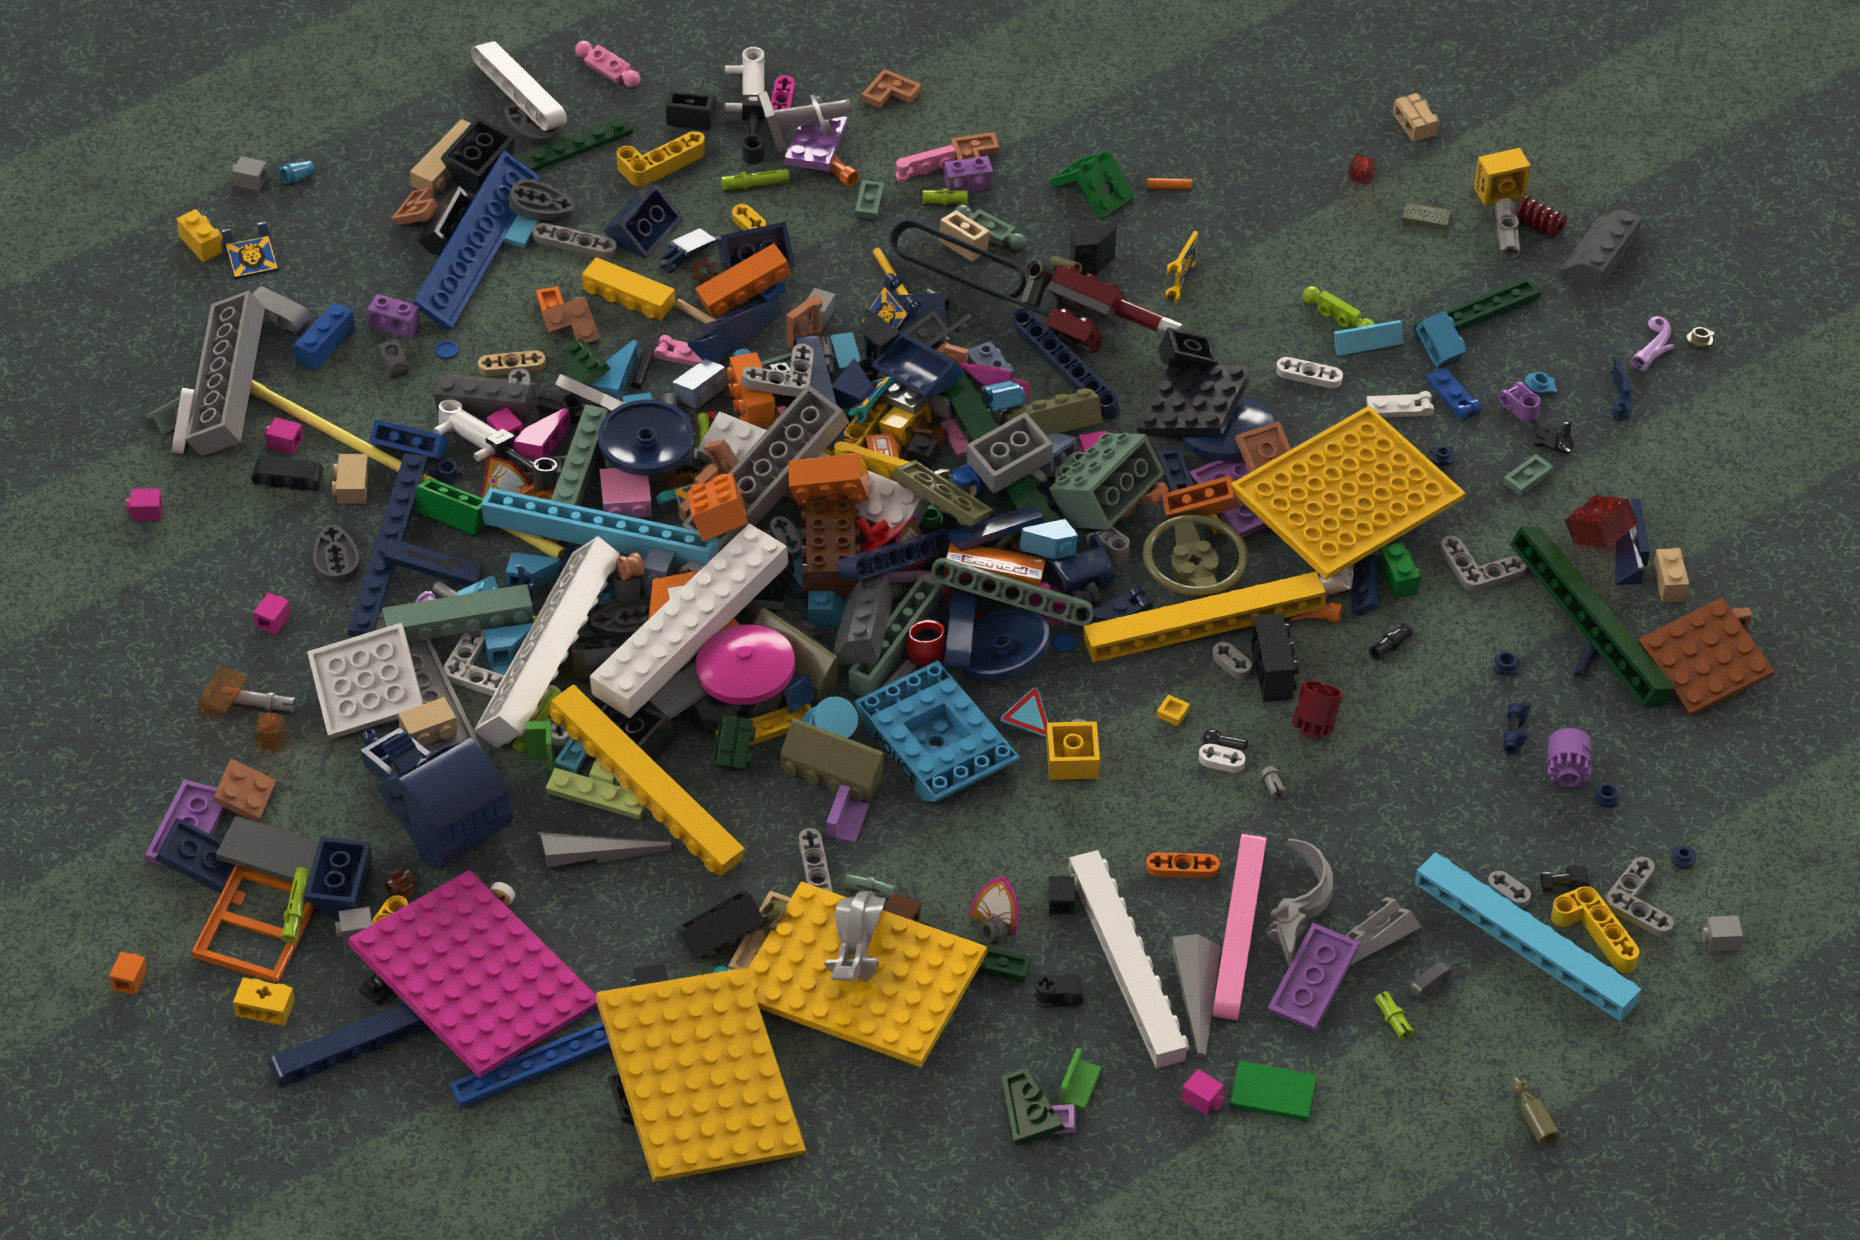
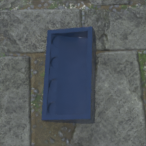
M901 332L871 365L874 369L888 377L892 376L895 381L926 399L945 391L964 374V371L956 361L904 332Z

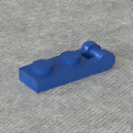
M1446 367L1426 375V381L1460 420L1467 418L1468 414L1481 412L1480 402L1470 396Z

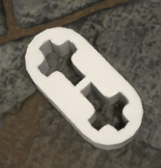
M1205 744L1199 750V762L1209 768L1237 773L1245 767V755L1236 749L1215 744ZM1209 753L1213 754L1211 758H1208L1206 756H1208ZM1233 759H1237L1235 764L1231 763Z

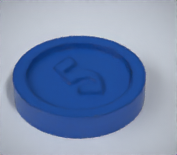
M442 341L436 345L435 353L442 359H450L457 355L458 346L452 341Z
M1061 632L1054 636L1053 645L1061 652H1070L1076 648L1077 638L1072 633Z

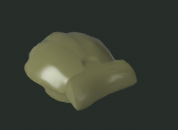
M1695 327L1687 335V340L1695 348H1706L1713 343L1715 332L1703 327Z
M782 900L768 903L761 911L765 921L761 923V928L758 930L775 929L777 923L782 920L786 913V903L782 902Z

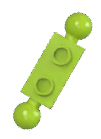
M1309 286L1303 291V299L1306 303H1317V310L1323 316L1333 318L1342 327L1352 329L1375 325L1371 319H1360L1361 311L1325 290L1320 293L1317 287Z

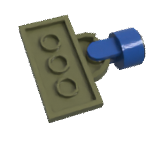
M913 460L896 468L892 475L893 478L898 480L899 485L914 490L921 499L936 504L940 511L947 514L950 513L964 526L971 527L989 518L993 511L992 508L976 499L984 494L987 485L969 464H964L949 474V469H940L933 472L918 461Z

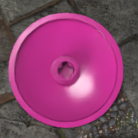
M760 625L733 626L714 634L702 645L696 658L697 677L702 688L709 695L720 701L737 705L763 702L779 694L790 683L795 672L794 651L789 641L771 628Z

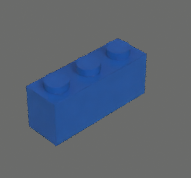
M333 302L294 344L296 363L316 371L355 329L353 310Z
M375 419L369 442L376 446L409 454L425 455L430 459L443 461L449 439L443 435Z

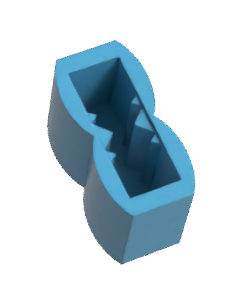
M1012 381L982 387L984 404L987 409L990 408L994 412L1022 406L1023 401L1026 399L1024 388Z

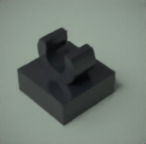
M376 973L358 987L359 993L377 1006L394 992Z

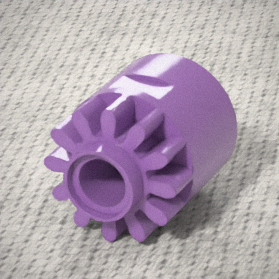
M1565 728L1557 730L1550 735L1548 739V776L1551 777V783L1558 781L1559 787H1581L1582 781L1589 782V776H1591V739L1588 734L1579 729Z

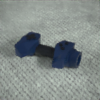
M1523 701L1521 704L1511 703L1508 706L1509 732L1504 735L1503 741L1504 751L1508 754H1516L1528 738L1527 730L1524 727L1519 728V725L1522 726L1526 722L1529 709L1532 706L1530 702Z

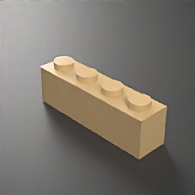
M461 119L410 171L412 187L416 189L429 187L434 195L439 190L442 191L445 188L446 183L453 176L442 162L441 156L471 123Z

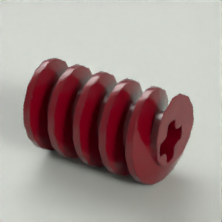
M1526 195L1518 208L1517 218L1519 222H1524L1527 227L1532 226L1533 230H1539L1541 234H1547L1551 239L1558 236L1566 226L1567 215L1565 214L1560 219V211H1556L1552 215L1553 207H1549L1545 211V203H1541L1537 207L1538 200L1534 199L1530 203L1531 196Z

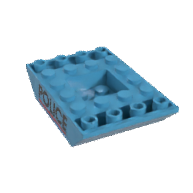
M939 661L855 700L856 708L867 734L923 801L937 802L1020 760V756ZM938 740L941 741L943 745L937 747L932 746L930 743L932 741Z

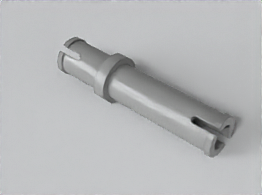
M224 687L221 693L231 695V697L221 696L222 703L265 708L269 712L279 710L294 713L296 710V706L287 705V703L297 704L296 697Z

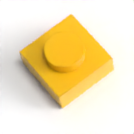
M1167 695L1158 708L1156 717L1179 726L1189 712L1190 704Z

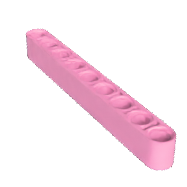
M1241 834L1212 1017L1236 1021L1239 1019L1267 837Z

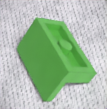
M551 721L526 722L528 760L547 759L548 774H552L553 743Z
M1076 1048L1061 1085L1060 1105L1074 1104L1075 1109L1085 1112L1100 1075L1101 1066L1081 1061L1082 1049Z

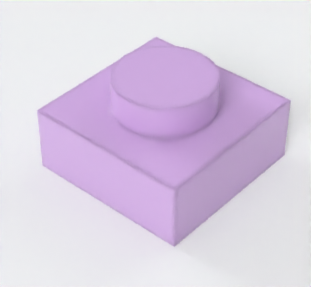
M1074 1104L1051 1106L1066 1130L1054 1134L1075 1133Z

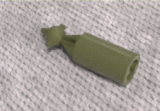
M1515 1077L1513 1079V1092L1515 1096H1520V1112L1538 1144L1543 1147L1557 1142L1561 1134L1540 1099H1535L1528 1093L1529 1087L1525 1080L1520 1081Z

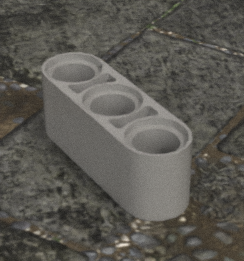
M258 287L252 293L265 307L263 320L267 322L270 320L275 323L274 325L294 332V335L311 319L310 313L305 307L265 287Z

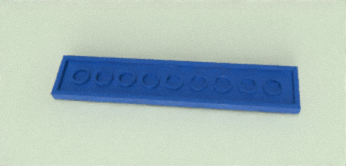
M504 150L496 160L411 304L419 306V311L449 331L458 319L518 215L511 209L508 203L512 186L520 180H534L538 182L540 176Z

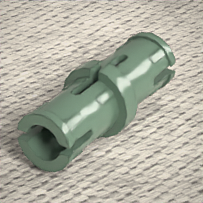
M847 872L843 888L859 892L871 891L878 897L889 899L892 893L896 892L897 885L877 881L872 876L865 878Z

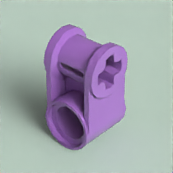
M1518 381L1514 383L1512 388L1498 393L1499 402L1513 412L1520 420L1527 423H1532V419L1538 420L1541 403L1540 397L1529 390L1524 383Z

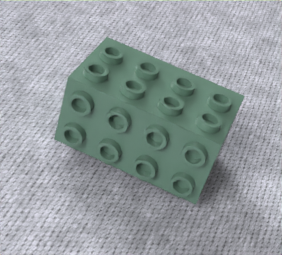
M1108 432L1101 435L1099 441L1088 448L1078 461L1072 463L1070 469L1064 475L1059 476L1049 490L1063 518L1072 528L1109 529L1165 472L1145 434H1114Z

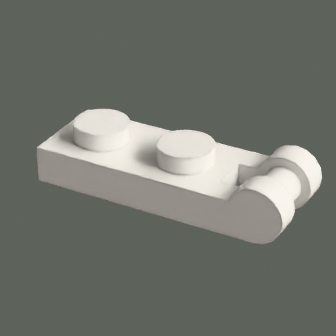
M1422 391L1416 395L1367 396L1366 400L1367 406H1370L1382 418L1432 416L1434 414V407L1431 404L1432 396L1428 391Z

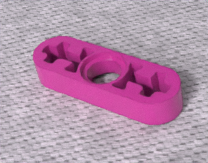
M784 75L775 80L771 98L773 110L791 108L795 91V81L792 77ZM784 84H787L786 91L782 90ZM785 99L787 102L778 103L777 100Z

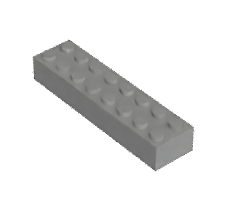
M250 290L211 304L185 438L201 457L241 443L265 307Z
M810 385L799 394L728 473L733 474L743 497L748 524L756 526L790 489L789 461L818 458L849 423L841 408ZM690 515L682 526L686 529L698 531L692 515ZM748 524L718 535V553Z

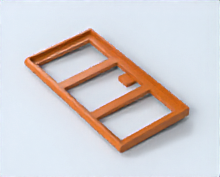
M235 865L192 950V958L244 974L279 982L314 912L315 906L309 902L306 903L303 909L304 921L299 927L298 940L295 943L287 942L274 970L208 951L207 949L221 922L281 939L283 928L227 912L230 904L241 906L247 893L238 891L243 879L290 893L293 883Z

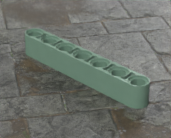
M947 558L937 559L932 566V577L941 584L1081 626L1088 625L1093 619V607L1086 600ZM939 565H945L949 568L950 572L946 576H940L936 572V568ZM968 572L972 575L973 579L969 583H963L959 578L960 574ZM987 579H992L996 583V587L993 590H987L983 587L982 583ZM1010 586H1015L1019 589L1020 593L1016 597H1010L1006 594V589ZM1038 593L1042 596L1043 600L1039 604H1033L1029 600L1030 595ZM1058 600L1063 601L1066 604V608L1063 611H1056L1052 607L1053 603ZM1081 607L1086 608L1089 611V615L1086 618H1079L1075 613L1076 610Z

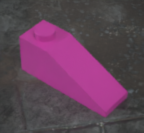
M564 408L524 428L521 434L515 438L513 449L533 462L540 458H548L570 428L569 409Z

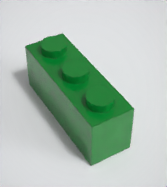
M428 478L417 486L415 512L422 514L426 518H433L443 522L447 526L461 529L467 534L475 535L488 526L484 524L481 506L483 498L432 478Z

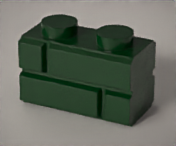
M730 715L720 717L713 767L743 771L746 769V766L750 765L752 752L748 751L749 743L754 741L756 728L752 727L753 720Z

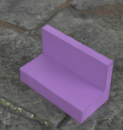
M840 785L826 822V837L856 843L869 804L850 800L849 786Z

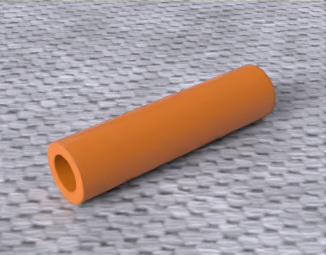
M1147 178V189L1192 190V179Z

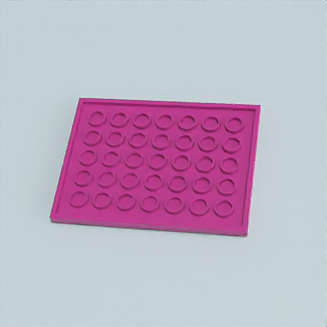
M470 870L351 936L348 940V945L479 1078L583 1017L598 1006L595 998L596 994Z

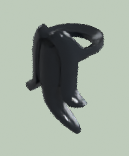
M1532 419L1534 433L1539 438L1535 441L1534 446H1544L1565 454H1569L1570 449L1574 448V441L1570 434L1572 426L1570 421L1566 420L1558 431L1553 430L1550 424H1548L1545 432L1540 429L1537 421Z

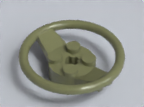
M1182 515L1162 522L1150 532L1143 546V561L1151 577L1163 587L1188 596L1205 598L1207 595H1218L1219 592L1237 583L1245 573L1248 565V549L1241 535L1227 523L1204 515ZM1194 524L1206 525L1222 531L1232 539L1238 549L1239 561L1236 569L1228 578L1219 583L1216 582L1219 569L1218 555L1211 548L1209 542L1200 541ZM1174 528L1175 547L1171 557L1170 570L1175 582L1165 577L1157 569L1152 557V550L1156 540L1164 532Z

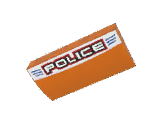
M951 542L946 557L950 560L1039 587L1046 558L981 545L960 551ZM945 566L943 574L946 576L950 572L947 566ZM963 572L959 576L961 579L971 581L973 579L972 575L968 572ZM987 579L983 582L986 584L996 585V583L992 579ZM1010 586V587H1008V588H1011V589L1019 590V589H1018L1017 587H1015V586Z

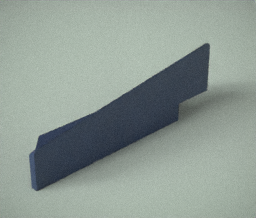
M772 298L761 304H749L702 325L703 336L687 342L688 347L702 360L718 362L771 324L781 314L778 298Z
M1619 497L1617 498L1615 585L1641 584L1644 572L1643 566L1648 565L1650 554L1640 498Z

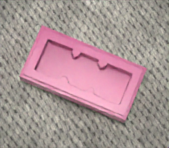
M954 419L940 422V428L947 429L949 433L947 441L956 459L967 457V444L969 443Z

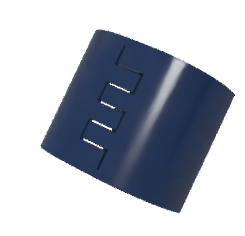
M401 728L380 738L378 731L374 729H368L363 733L362 742L366 747L360 751L364 766L380 779L376 783L379 793L417 846L420 859L428 866L438 868L512 824L513 813L505 784L490 758L471 738L439 746L432 752H429L408 735V732L403 731ZM393 763L399 772L396 773L388 765Z

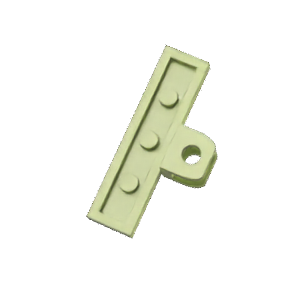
M597 759L589 773L590 778L554 768L546 786L547 794L641 820L646 806L640 805L628 789L617 786L619 783L618 779L613 774L606 772Z

